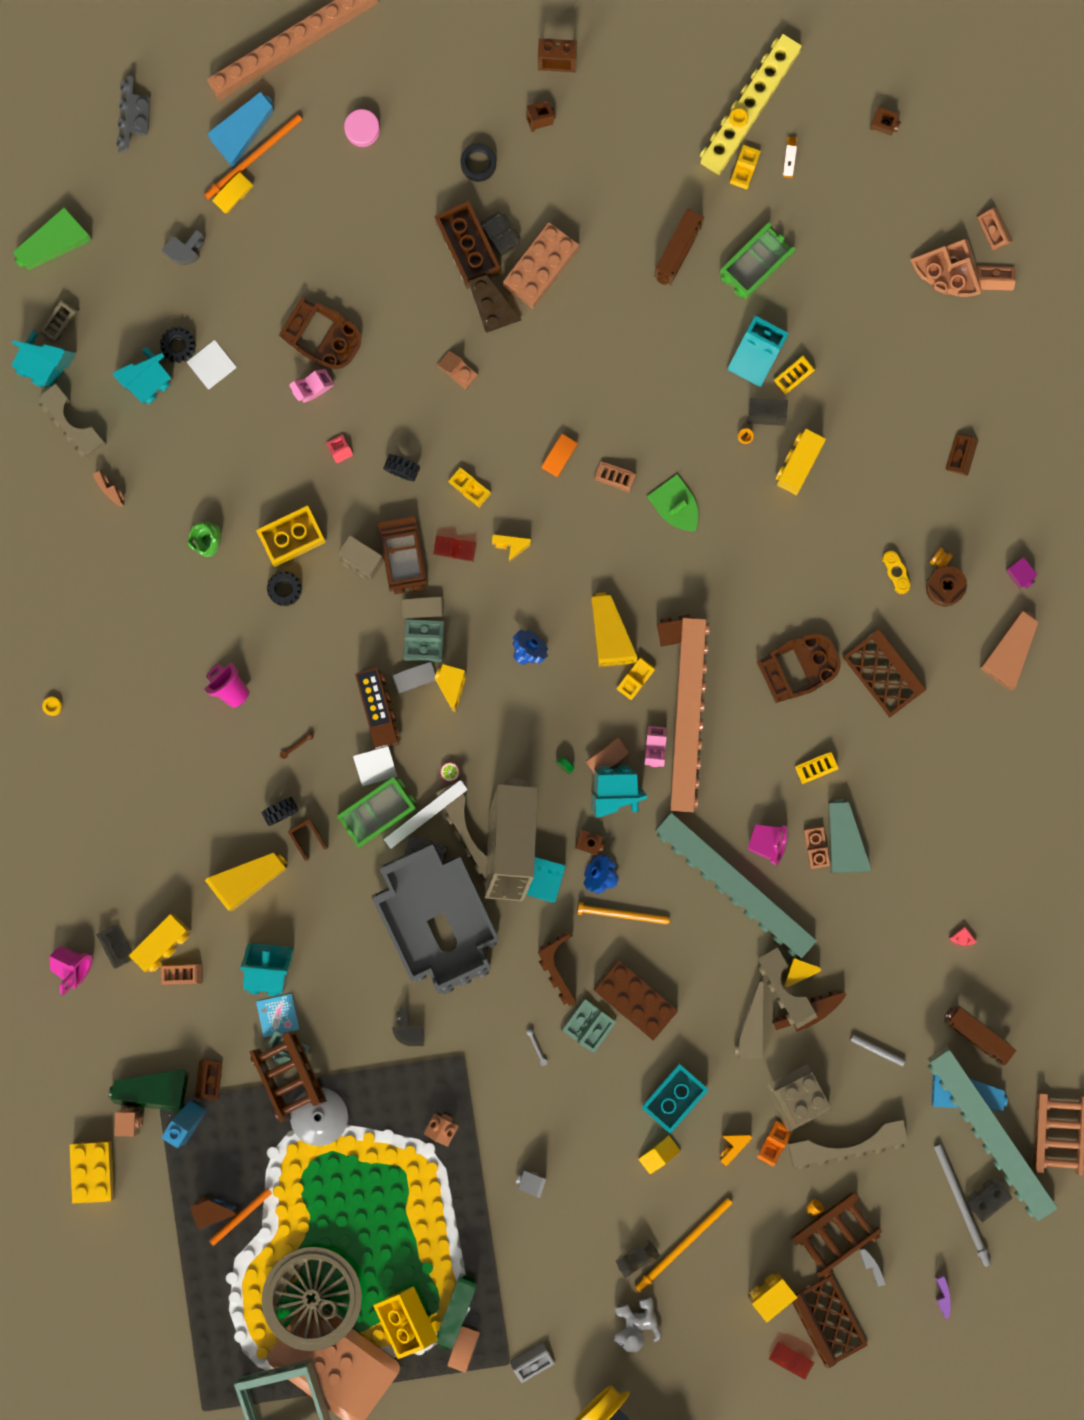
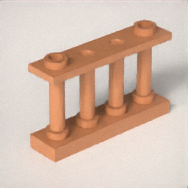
M1037 1093L1033 1158L1034 1172L1044 1173V1168L1062 1167L1076 1168L1075 1174L1083 1175L1084 1096H1079V1102L1050 1100L1048 1094ZM1050 1108L1079 1110L1078 1121L1050 1120L1047 1117V1110H1050ZM1049 1127L1078 1129L1077 1141L1048 1139L1046 1137V1129H1049ZM1048 1147L1077 1149L1076 1161L1047 1159L1045 1157V1149H1048Z

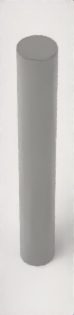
M854 1034L850 1039L851 1042L902 1067L906 1061Z

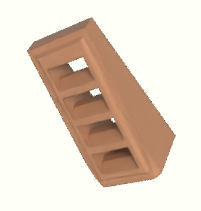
M600 462L594 480L630 493L636 473ZM604 468H607L608 470L606 472V475L604 478H602V472ZM611 470L615 471L612 480H608ZM618 473L622 474L619 483L615 482ZM625 476H628L629 478L626 485H623L622 483L624 481Z
M202 964L161 965V985L202 984L203 982ZM169 969H171L172 980H169ZM177 969H179V980H177ZM185 969H187V980H185Z

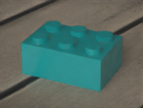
M678 1063L642 1104L641 1108L671 1134L709 1089Z

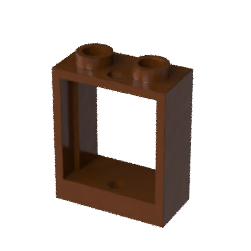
M539 38L538 70L576 73L577 40Z

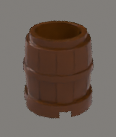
M944 566L935 570L926 583V593L929 600L933 604L942 607L952 606L959 602L967 590L966 577L962 571L952 566ZM943 581H945V582L951 581V582H952V584H951L952 590H949V589H946V590H945V589L943 588V587H944Z

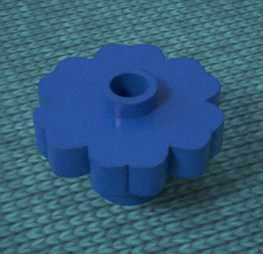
M521 629L513 636L514 642L512 644L515 648L513 657L519 664L525 665L529 662L534 663V661L540 664L548 657L546 653L548 648L545 642L539 639L537 634L530 630L525 632Z
M600 854L593 858L592 863L587 865L584 872L586 877L584 885L587 890L600 894L606 888H614L617 885L619 876L614 871L616 864L612 858Z

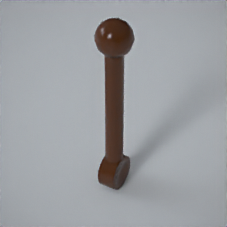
M312 732L307 733L305 738H303L297 744L292 746L286 752L282 751L280 753V757L282 759H286L288 757V754L291 753L293 750L298 748L308 739H313L314 734Z

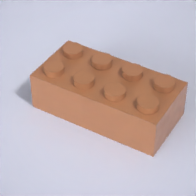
M548 222L505 278L503 287L534 309L579 251V244Z

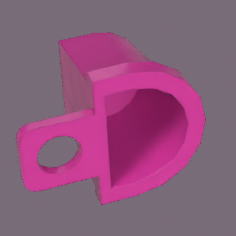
M232 662L225 669L220 664H217L206 675V678L211 683L204 690L210 696L218 697L233 708L240 706L248 698L250 691L238 675V669Z
M755 825L748 846L749 851L771 860V863L774 865H778L787 844V826L782 825L780 828Z
M60 946L49 956L50 971L63 979L60 984L61 995H65L71 987L76 989L85 979L92 965L93 959L88 953L80 954Z

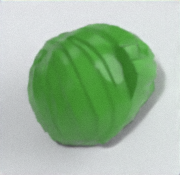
M210 521L197 523L189 533L187 545L204 557L215 555L218 552L222 536L219 526Z

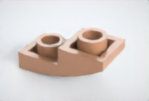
M100 471L93 473V477L101 490L115 504L120 507L124 506L122 502L124 496L121 489L117 490L114 485L108 488L107 486L110 485L106 474L102 475Z
M615 738L585 762L594 774V769H599V766L612 767L628 755L629 752L621 740Z
M823 826L804 829L810 868L830 866Z
M461 1326L448 1362V1367L464 1373L467 1372L480 1336L479 1332Z

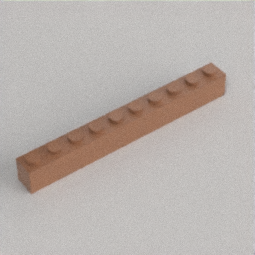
M334 0L208 78L207 82L217 99L221 101L378 4V0Z
M682 618L670 800L671 811L694 812V808H698V796H695V788L699 789V777H696V770L700 769L701 758H697L698 750L702 748V739H699V731H703V720L700 719V712H704V700H701V693H705L706 681H702L703 673L707 671V662H704V654H708V643L705 642V635H709V623H706V619Z

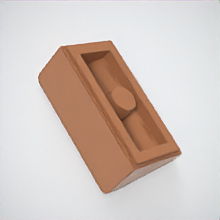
M991 208L977 216L992 251L1013 242L997 208Z
M977 266L982 290H1014L1016 282L1015 267Z

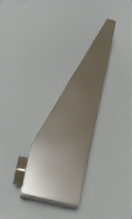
M758 981L739 1035L738 1043H735V1055H738V1059L763 1060V981Z

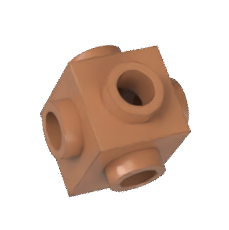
M434 1113L424 1135L448 1147L459 1126L452 1122V1117L444 1113L442 1116Z

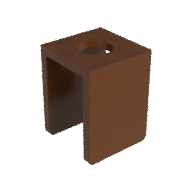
M311 819L288 831L305 861H308L309 858L294 833L307 825H310L323 849H328Z

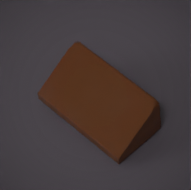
M956 433L946 466L947 471L968 476L978 444V440L975 437Z
M208 1059L199 1061L195 1099L218 1100L222 1062Z

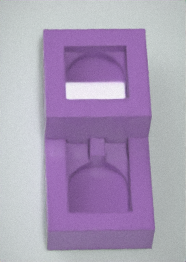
M941 1274L935 1277L942 1296L936 1298V1301L943 1316L947 1319L950 1317L951 1311L950 1293L945 1277Z

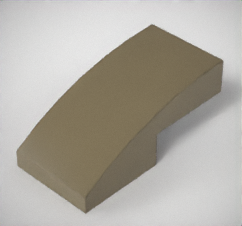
M443 597L402 600L403 619L444 616Z

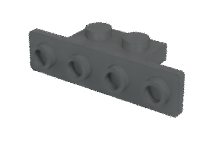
M131 75L125 77L120 84L122 98L119 102V109L121 113L118 119L119 136L116 141L119 153L129 149L130 133L141 136L148 134L150 98L132 94L133 76Z

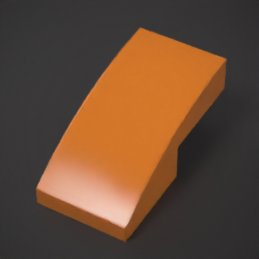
M562 433L541 468L555 477H559L579 443Z
M775 1121L757 1158L774 1167L793 1130L787 1132L782 1123Z

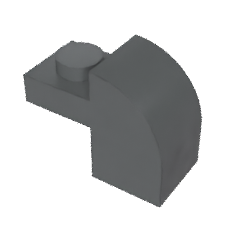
M198 230L194 232L186 244L172 236L161 251L176 264L190 265L199 259L195 251H199L202 248L205 238Z

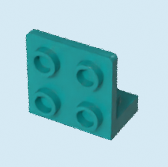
M535 857L534 878L526 895L555 903L566 866Z

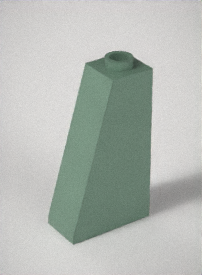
M832 799L833 803L828 804L830 873L871 872L849 802L844 803V799Z

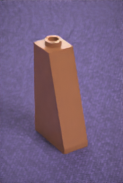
M1022 611L980 667L981 670L1010 691L1017 685L1038 622L1035 620L1036 617L1028 611L1026 613Z

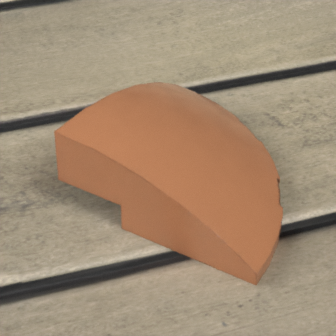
M968 239L910 259L920 278L940 293L958 297L982 294L978 270Z

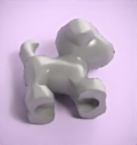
M651 1296L638 1300L640 1307L645 1309L641 1313H633L628 1303L614 1307L617 1316L626 1319V1328L618 1331L614 1335L615 1343L621 1345L627 1352H637L644 1346V1337L641 1332L643 1330L653 1331L654 1342L662 1338V1332L658 1326L657 1317L654 1314V1303Z

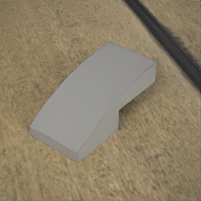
M431 662L392 676L398 694L436 681Z
M861 1247L859 1251L863 1267L865 1269L872 1268L877 1286L886 1285L877 1263Z

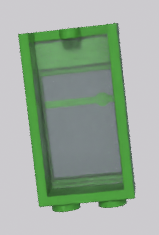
M768 223L720 270V279L726 285L730 284L734 288V293L739 298L743 297L747 300L795 253L796 248L794 246L790 248L784 242V237L781 234L777 235L771 229V224Z
M392 777L337 816L359 849L416 810L414 805L417 803L411 794L407 796L403 791L406 787L400 778L396 780Z

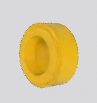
M743 108L733 109L729 116L730 124L735 128L744 127L748 122L747 111Z
M47 697L42 704L43 711L50 716H56L62 711V702L56 697Z

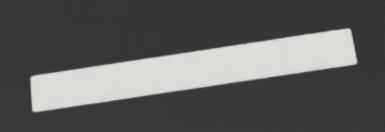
M460 780L387 836L384 841L390 849L467 791V788Z

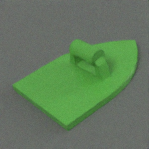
M678 474L647 496L666 522L682 530L696 531L698 507L692 493Z

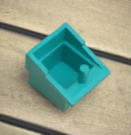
M33 330L25 343L13 340L12 344L20 349L11 366L16 369L15 373L22 377L32 378L31 382L39 387H52L64 369H68L76 355L73 351L58 347L33 345L38 336V333Z
M145 347L142 353L148 360L135 366L130 364L115 371L112 375L143 405L146 403L150 405L157 399L156 394L160 390L165 392L171 386L170 381L172 379L160 365L165 360V356L162 353L155 356L148 347Z
M620 765L618 769H611V766H599V769H594L591 810L596 817L617 812L618 808L631 804V812L639 811V801L647 799V794L642 787L638 788L637 774L633 768H630L628 765Z
M248 943L240 966V970H244L243 990H248L250 994H259L260 991L267 992L269 996H279V993L282 994L286 989L288 971L293 964L294 947Z

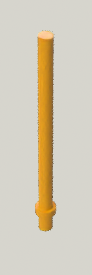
M728 1198L725 1199L647 1275L644 1274L642 1276L643 1279L635 1288L641 1292L647 1285L650 1286L652 1280L733 1203Z

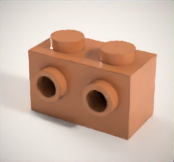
M123 1107L120 1111L115 1112L114 1136L134 1137L139 1134V1129L143 1126V1115H140V1111H135V1107Z

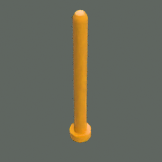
M584 902L578 903L577 915L589 913L661 924H669L670 918L667 916L584 905Z

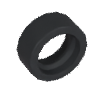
M480 143L472 144L461 155L462 172L471 181H485L495 172V154L487 145ZM482 152L487 155L490 163L485 172L477 174L468 168L467 161L471 154Z

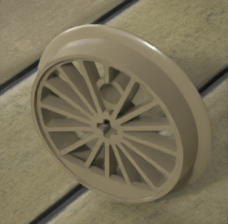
M307 1247L287 1254L274 1265L263 1286L262 1310L267 1325L279 1340L299 1350H321L338 1343L353 1328L361 1309V1286L354 1269L342 1256L325 1248ZM319 1260L315 1285L313 1286L309 1261ZM326 1261L332 1264L333 1267L319 1287L323 1262ZM304 1263L310 1289L298 1272ZM337 1268L343 1274V1277L323 1290ZM295 1275L306 1292L290 1282ZM346 1279L349 1290L324 1295ZM290 1285L304 1295L284 1293V1291ZM350 1293L349 1304L324 1300ZM282 1295L303 1299L278 1306ZM310 1296H315V1303L311 1302ZM303 1304L284 1319H280L278 1309ZM328 1304L333 1306L331 1315H326L324 1312V1308ZM338 1306L349 1307L345 1318L338 1314ZM305 1309L293 1329L289 1331L284 1323ZM309 1312L304 1338L295 1335V1332ZM314 1312L319 1338L309 1339ZM319 1314L325 1319L332 1330L331 1333L325 1336L322 1335ZM338 1317L342 1320V1323L335 1329L329 1319Z

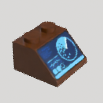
M207 1195L193 1201L194 1205L190 1207L198 1229L232 1217L239 1212L237 1207L215 1197L208 1198Z

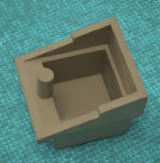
M808 1064L767 1084L787 1132L831 1111L830 1105Z

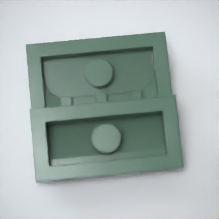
M406 619L404 661L442 662L444 621Z
M583 998L561 1027V1030L594 1054L617 1022Z

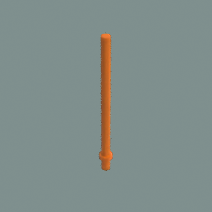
M298 114L220 181L216 184L213 183L211 188L203 194L205 198L209 200L216 193L218 194L239 172L247 168L301 122L302 118Z

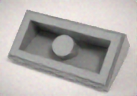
M541 1343L512 1360L510 1364L520 1382L523 1383L551 1367L555 1362L545 1344Z

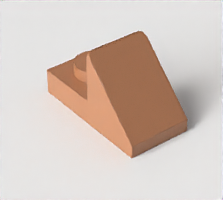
M451 351L437 364L440 369L465 390L478 377V374L468 367L462 358Z

